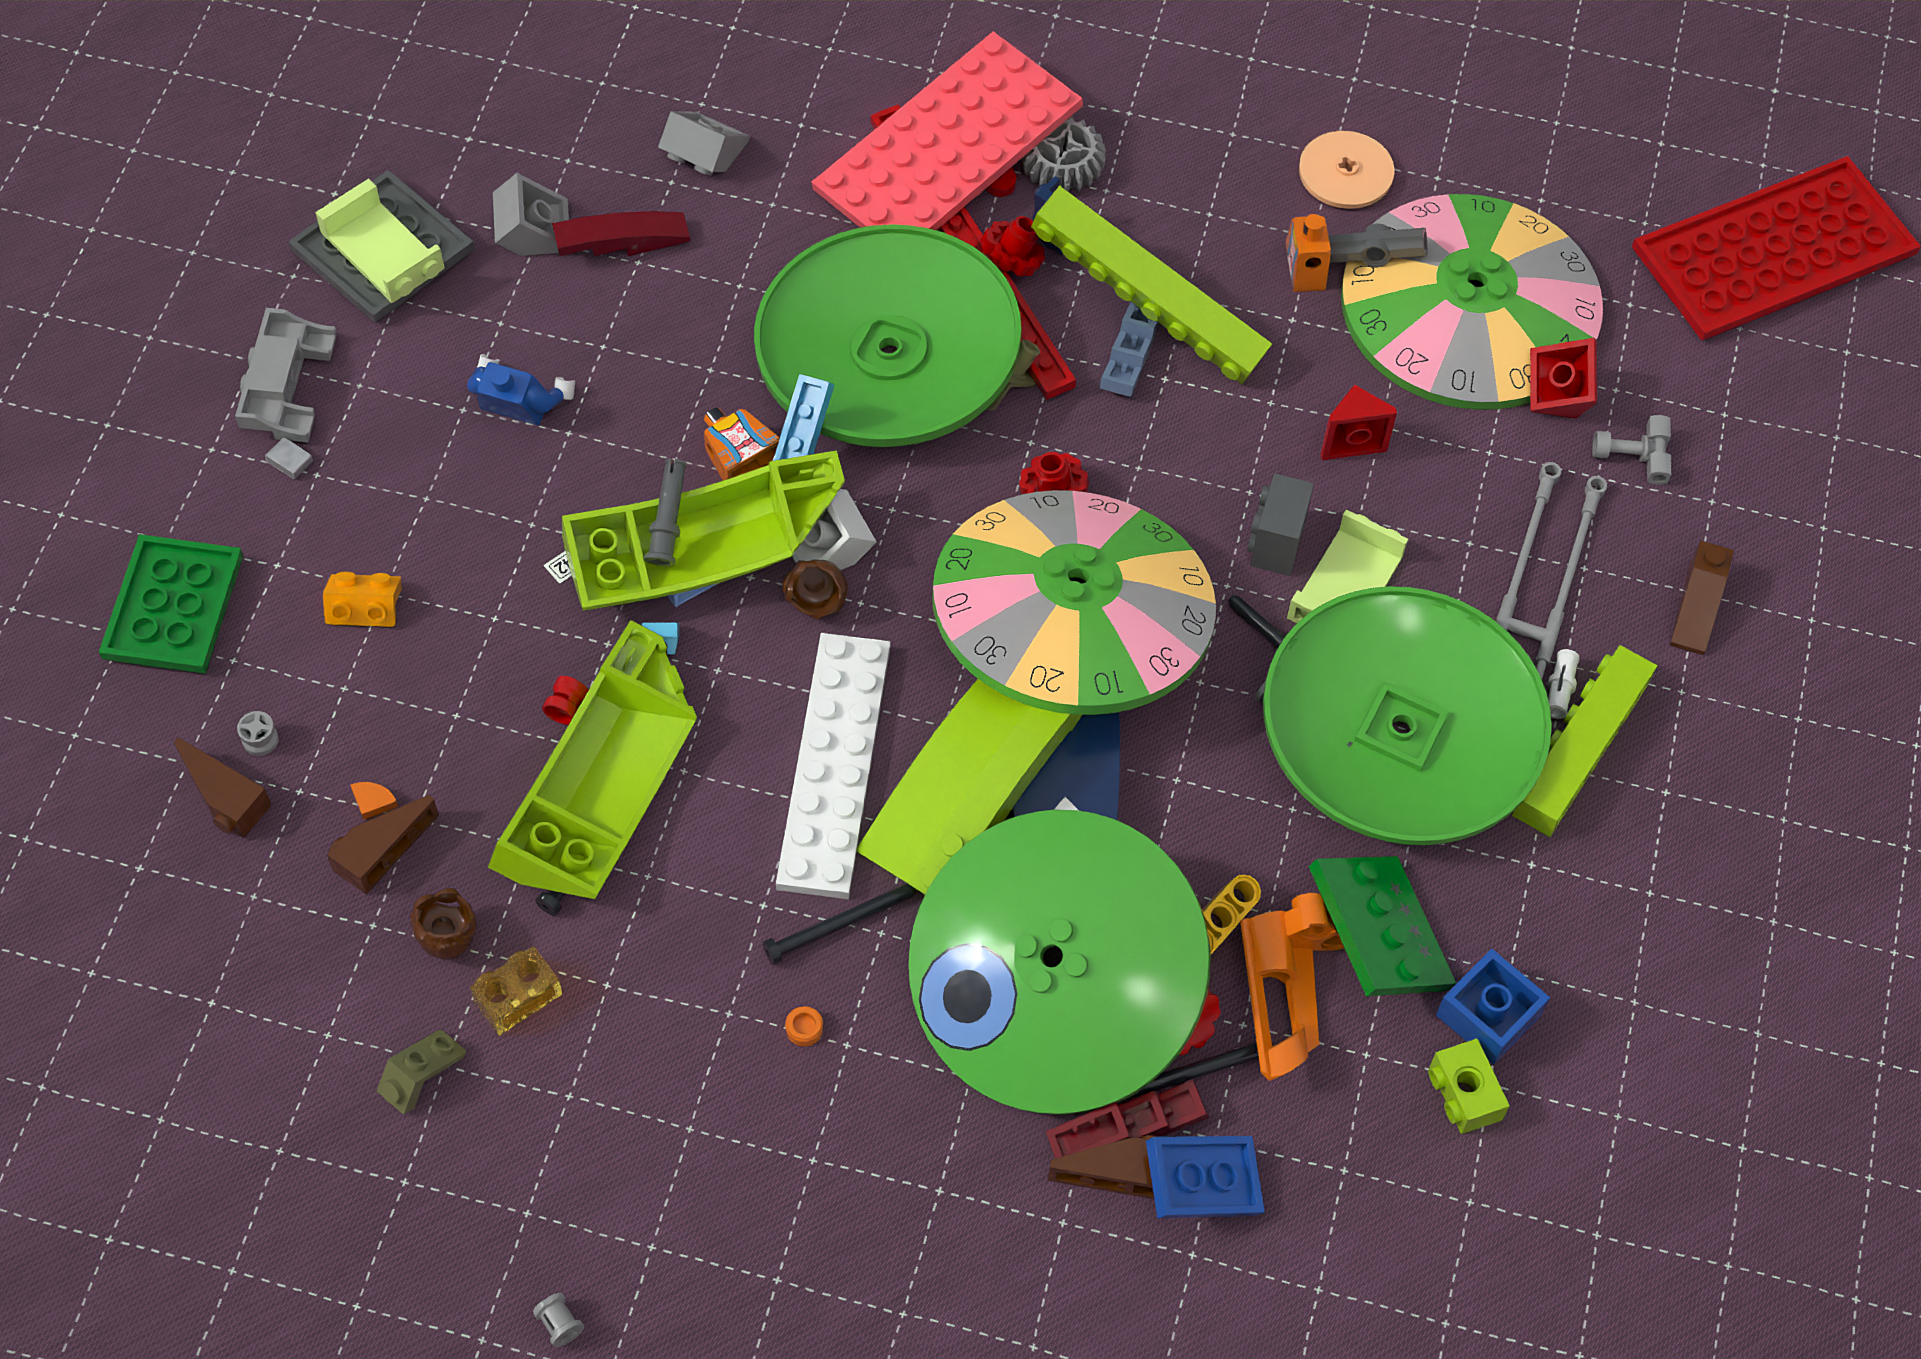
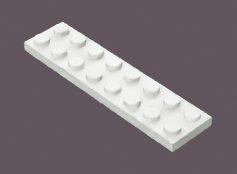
M821 633L776 879V890L849 899L890 654V641Z

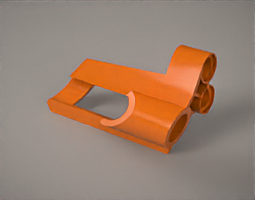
M1306 893L1296 896L1291 901L1292 909L1289 911L1267 912L1240 920L1260 1070L1269 1081L1283 1076L1298 1067L1309 1057L1308 1052L1319 1045L1313 951L1344 949V945L1321 894ZM1267 977L1277 978L1286 986L1292 1035L1272 1046L1263 984V978Z

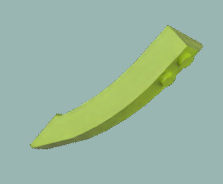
M837 450L769 461V465L698 489L682 492L676 524L680 529V537L675 540L673 552L676 562L674 566L670 567L657 566L644 561V555L649 552L652 535L649 532V526L653 521H656L659 498L630 505L562 516V538L582 610L649 600L702 588L757 571L792 557L845 482Z
M630 620L601 666L597 677L552 755L498 840L488 868L521 885L596 899L697 719L693 707L688 706L683 694L684 686L676 667L670 664L666 655L667 646L662 636Z
M977 679L918 754L856 851L926 895L937 874L954 854L980 833L1005 820L1028 785L1070 731L1072 732L1082 715L1058 713L1020 703L997 692Z

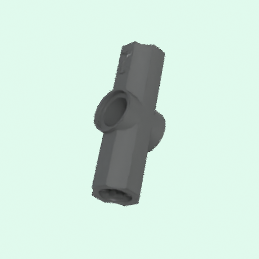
M1375 223L1366 227L1362 233L1328 235L1331 248L1330 263L1363 261V263L1370 267H1382L1389 262L1390 258L1427 256L1428 253L1426 228L1391 230L1384 224Z

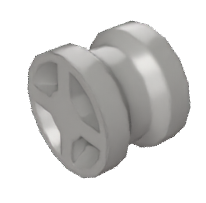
M253 711L245 714L239 720L237 732L242 740L243 747L249 754L264 756L276 748L279 742L278 733L274 727L273 720L268 714L261 711ZM264 732V735L262 737L257 738L259 734Z

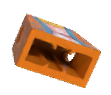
M1311 214L1307 217H1295L1291 221L1285 242L1293 292L1325 291L1331 256L1326 220L1323 216ZM1308 259H1310V262L1314 261L1313 267L1305 265Z
M714 408L706 414L704 421L709 427L704 431L705 449L723 481L767 466L769 461H773L780 438L748 411L739 409L726 416L720 408Z

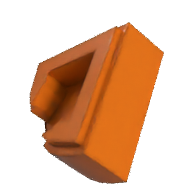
M372 782L350 784L364 820L398 807L393 794L379 784Z

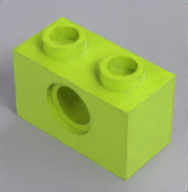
M1478 1039L1435 1053L1428 1070L1429 1077L1434 1088L1441 1090L1446 1101L1444 1103L1446 1115L1452 1124L1456 1123L1461 1134L1504 1119L1510 1105ZM1457 1083L1469 1084L1474 1092L1461 1090Z

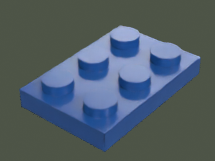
M1252 1136L1153 1137L1146 1140L1157 1219L1258 1216L1265 1213Z

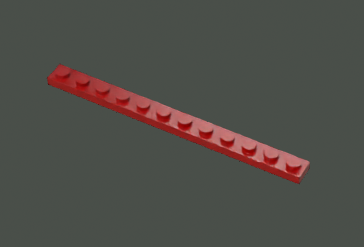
M899 104L870 115L873 128L876 129L901 108ZM965 207L938 229L940 232L956 237L973 246L989 259L991 254L986 253L981 248V237L983 234ZM997 266L1011 286L1018 303L1021 318V342L1022 340L1031 341L1040 349V354L1027 369L1040 391L1048 400L1076 388L1075 377L1006 271Z

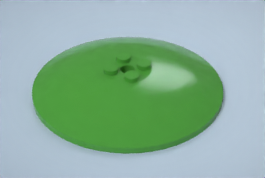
M1375 587L1338 596L1320 605L1302 618L1285 636L1271 662L1264 688L1263 713L1267 737L1272 751L1289 781L1305 799L1332 820L1348 829L1386 842L1406 845L1444 844L1477 835L1495 826L1519 807L1532 791L1542 773L1549 752L1552 727L1550 706L1541 677L1530 657L1509 632L1480 610L1463 601L1429 590L1411 587ZM1397 721L1404 722L1410 727L1411 731L1405 734L1399 733L1393 728L1392 724ZM1351 741L1353 744L1349 747L1347 744Z

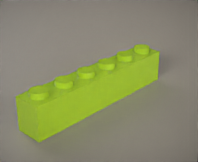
M1619 645L1613 656L1609 654L1604 656L1596 671L1600 676L1596 681L1591 678L1589 679L1580 695L1584 699L1580 706L1573 704L1563 721L1567 724L1563 732L1557 729L1551 737L1549 747L1551 751L1547 756L1542 773L1529 795L1514 810L1513 817L1551 837L1646 690L1658 665Z

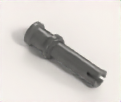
M671 458L665 460L656 521H653L649 526V532L652 534L649 552L644 555V561L647 563L667 567L674 566L676 562L673 552L675 540L680 537V529L676 524L685 470L687 468L685 461L675 459V463H672L673 460Z

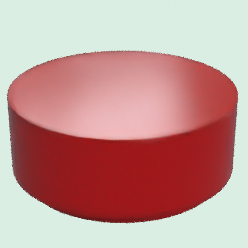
M1009 168L989 185L986 191L996 197H1005L1013 193L1016 188V174L1013 169Z

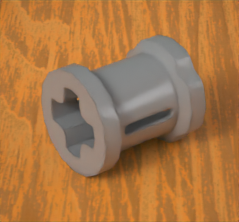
M562 1292L550 1295L533 1310L536 1319L542 1320L551 1334L550 1342L554 1347L566 1345L574 1340L584 1329L583 1323L580 1320H575L565 1304L566 1298Z

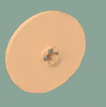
M1335 131L1315 138L1305 147L1300 158L1299 175L1308 192L1318 200L1338 208L1355 209L1372 205L1387 194L1394 178V164L1388 151L1373 138L1352 131Z

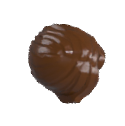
M818 559L810 561L799 560L794 568L785 576L783 592L785 600L795 606L800 612L819 620L821 617L837 613L842 609L848 593V584L844 574L833 562Z
M446 888L436 894H426L416 900L413 905L414 910L410 915L411 928L416 941L430 956L442 960L458 958L470 946L477 926L476 916L470 903H467L454 888ZM438 902H442V903H454V902H457L460 906L450 907V906H447V905H444V904H441V903H438Z

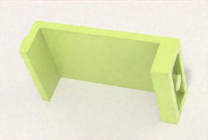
M370 179L365 180L315 212L321 234L391 303L402 296H407L413 289L428 279L436 277L440 271L445 269L440 247L436 244L427 249L380 203L377 186Z
M1346 510L1343 514L1338 533L1302 592L1297 590L1291 599L1287 619L1298 623L1308 613L1338 596L1368 588L1386 587L1404 556L1408 539L1393 529H1386L1363 515Z

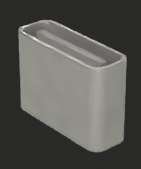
M285 437L265 455L266 461L292 479H296L313 462V458L308 452Z

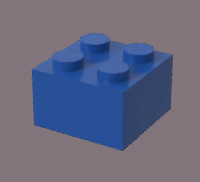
M1491 948L1443 997L1436 1016L1466 1042L1478 1039L1487 1059L1494 1065L1542 1016L1550 997Z

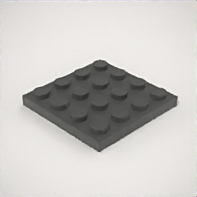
M389 170L372 181L377 186L380 203L427 249L436 244L440 247L445 269L440 271L436 277L428 279L413 289L407 296H402L391 303L321 234L318 220L288 241L292 252L374 323L385 317L475 250L473 240Z

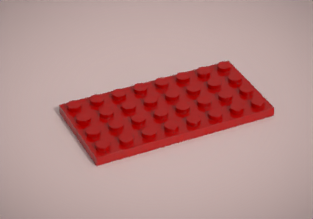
M1848 156L1635 238L1632 244L1633 250L1701 341L1917 255L1921 247Z

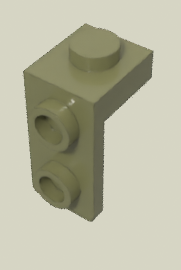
M438 1030L388 1059L377 1092L404 1115L415 1108L424 1081L462 1060L466 1050L444 1031Z

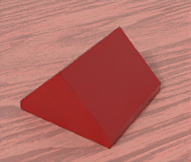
M1595 338L1530 348V407L1533 413L1578 418L1597 403V346Z
M1354 384L1329 416L1320 454L1321 459L1329 460L1387 452L1397 416L1396 407Z

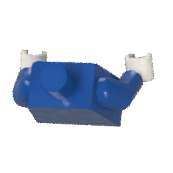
M485 354L480 355L478 366L467 382L468 390L477 395L481 410L540 426L544 413L557 406L563 399H573L575 380L566 381L563 377H556L555 387L547 391L532 374L499 365V359H488Z

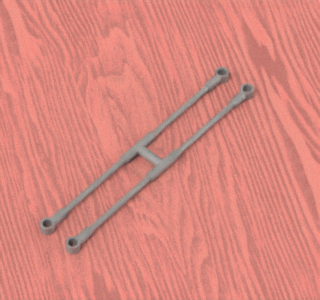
M1546 462L1541 467L1539 473L1540 485L1535 497L1537 501L1508 594H1505L1496 620L1507 632L1510 631L1541 641L1536 658L1538 663L1536 669L1541 680L1546 666L1550 664L1564 617L1563 609L1590 520L1595 516L1599 500L1603 498L1607 489L1606 480L1600 476H1592L1587 481L1584 490L1586 499L1581 511L1583 517L1555 608L1551 610L1546 628L1512 618L1517 602L1516 594L1544 506L1548 503L1552 488L1557 484L1561 475L1560 466L1554 462ZM1546 472H1550V473H1552L1554 476H1550V475L1546 474ZM1592 486H1596V487H1598L1600 490H1596V489L1592 488Z

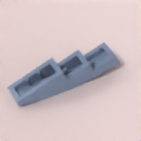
M1130 302L1122 319L1120 332L1112 347L1110 360L1101 377L1099 387L1100 389L1132 397L1160 325L1158 321L1148 319L1141 309L1132 302Z

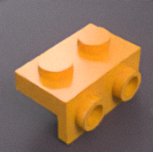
M352 572L331 574L323 591L325 623L331 625L395 626V604L402 589L401 576H390L386 573L355 575Z

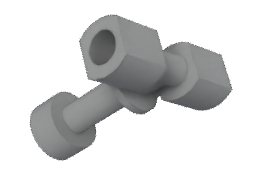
M1663 415L1650 416L1646 425L1647 435H1643L1641 441L1611 439V432L1595 431L1592 456L1594 458L1607 459L1610 452L1639 455L1640 462H1647V482L1656 485L1668 484L1671 477V455L1666 453V447L1671 438L1670 417Z

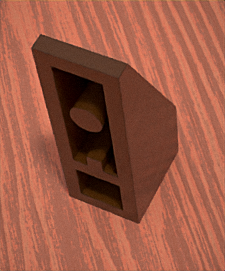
M1700 540L1690 561L1670 646L1700 655L1705 654L1728 578L1734 553L1733 549Z
M178 737L174 741L175 747L214 818L212 820L213 823L227 834L233 831L245 838L271 807V802L265 788Z
M427 795L355 826L344 837L337 838L327 854L333 872L367 895L439 816L435 799Z
M1157 1136L1132 1137L1052 1159L1048 1181L1154 1199L1146 1140Z

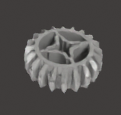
M1071 116L1069 120L1062 123L1022 157L1020 161L1022 162L1025 175H1030L1031 183L1040 182L1039 185L1047 184L1056 176L1061 179L1060 186L1069 192L1073 188L1080 192L1082 185L1090 187L1093 180H1098L1105 166L1106 148L1101 134H1096L1094 126L1086 127L1085 120L1077 123L1074 121L1073 116Z

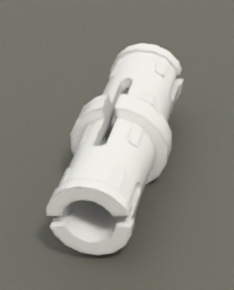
M1563 649L1557 653L1554 674L1549 677L1548 688L1550 692L1548 701L1551 718L1554 719L1566 717L1570 696L1576 689L1575 673L1580 658L1579 654L1573 650Z

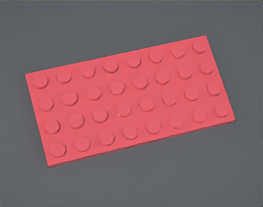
M993 31L812 181V187L815 192L860 228L895 224L938 230L1083 107V99Z

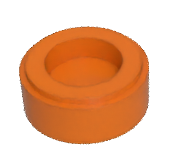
M807 1006L795 1008L786 1018V1035L792 1043L798 1046L806 1047L815 1044L823 1034V1019L820 1013Z

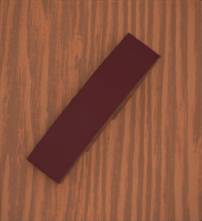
M617 212L552 223L560 256L592 249L594 256L626 249L628 256L691 241L684 212Z
M1190 1080L1160 1094H1157L1154 1090L1121 1105H1118L1117 1102L1106 1105L1045 1132L1056 1159L1132 1137L1141 1138L1146 1135L1162 1137L1208 1119L1209 1116L1196 1083Z

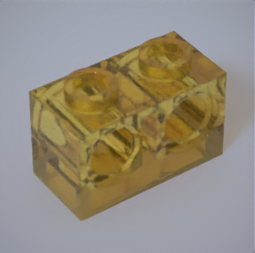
M534 946L526 951L516 952L507 960L505 965L494 972L489 971L482 974L475 981L474 985L470 987L474 1003L499 1036L562 995L558 977ZM534 973L539 975L531 982L522 981V978L528 974ZM504 994L507 996L499 1003L490 1002L491 998L495 995Z

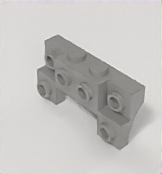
M266 308L256 345L249 350L248 373L243 374L241 378L240 389L242 394L235 415L239 428L272 431L274 438L278 440L285 437L289 441L309 442L316 416L314 408L292 404L304 358L331 360L337 338L336 327L304 320L285 309Z

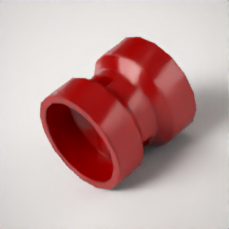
M559 676L552 688L554 693L552 696L547 697L542 706V711L551 720L563 725H569L589 690L582 682L575 678Z

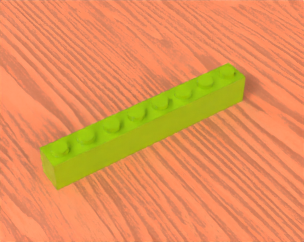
M1060 185L1036 214L1031 228L1035 230L1042 240L1056 245L1062 250L1066 258L1073 262H1078L1088 269L1089 274L1094 279L1107 283L1115 289L1116 294L1121 299L1131 301L1139 307L1148 319L1158 321L1168 329L1172 337L1179 341H1185L1194 348L1199 357L1207 361L1210 360L1221 368L1222 373L1227 378L1237 380L1243 384L1272 345L1271 342Z

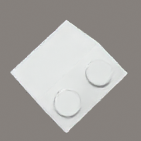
M839 490L792 556L796 563L799 560H827L833 562L842 570L856 564L876 543L874 536L847 490Z

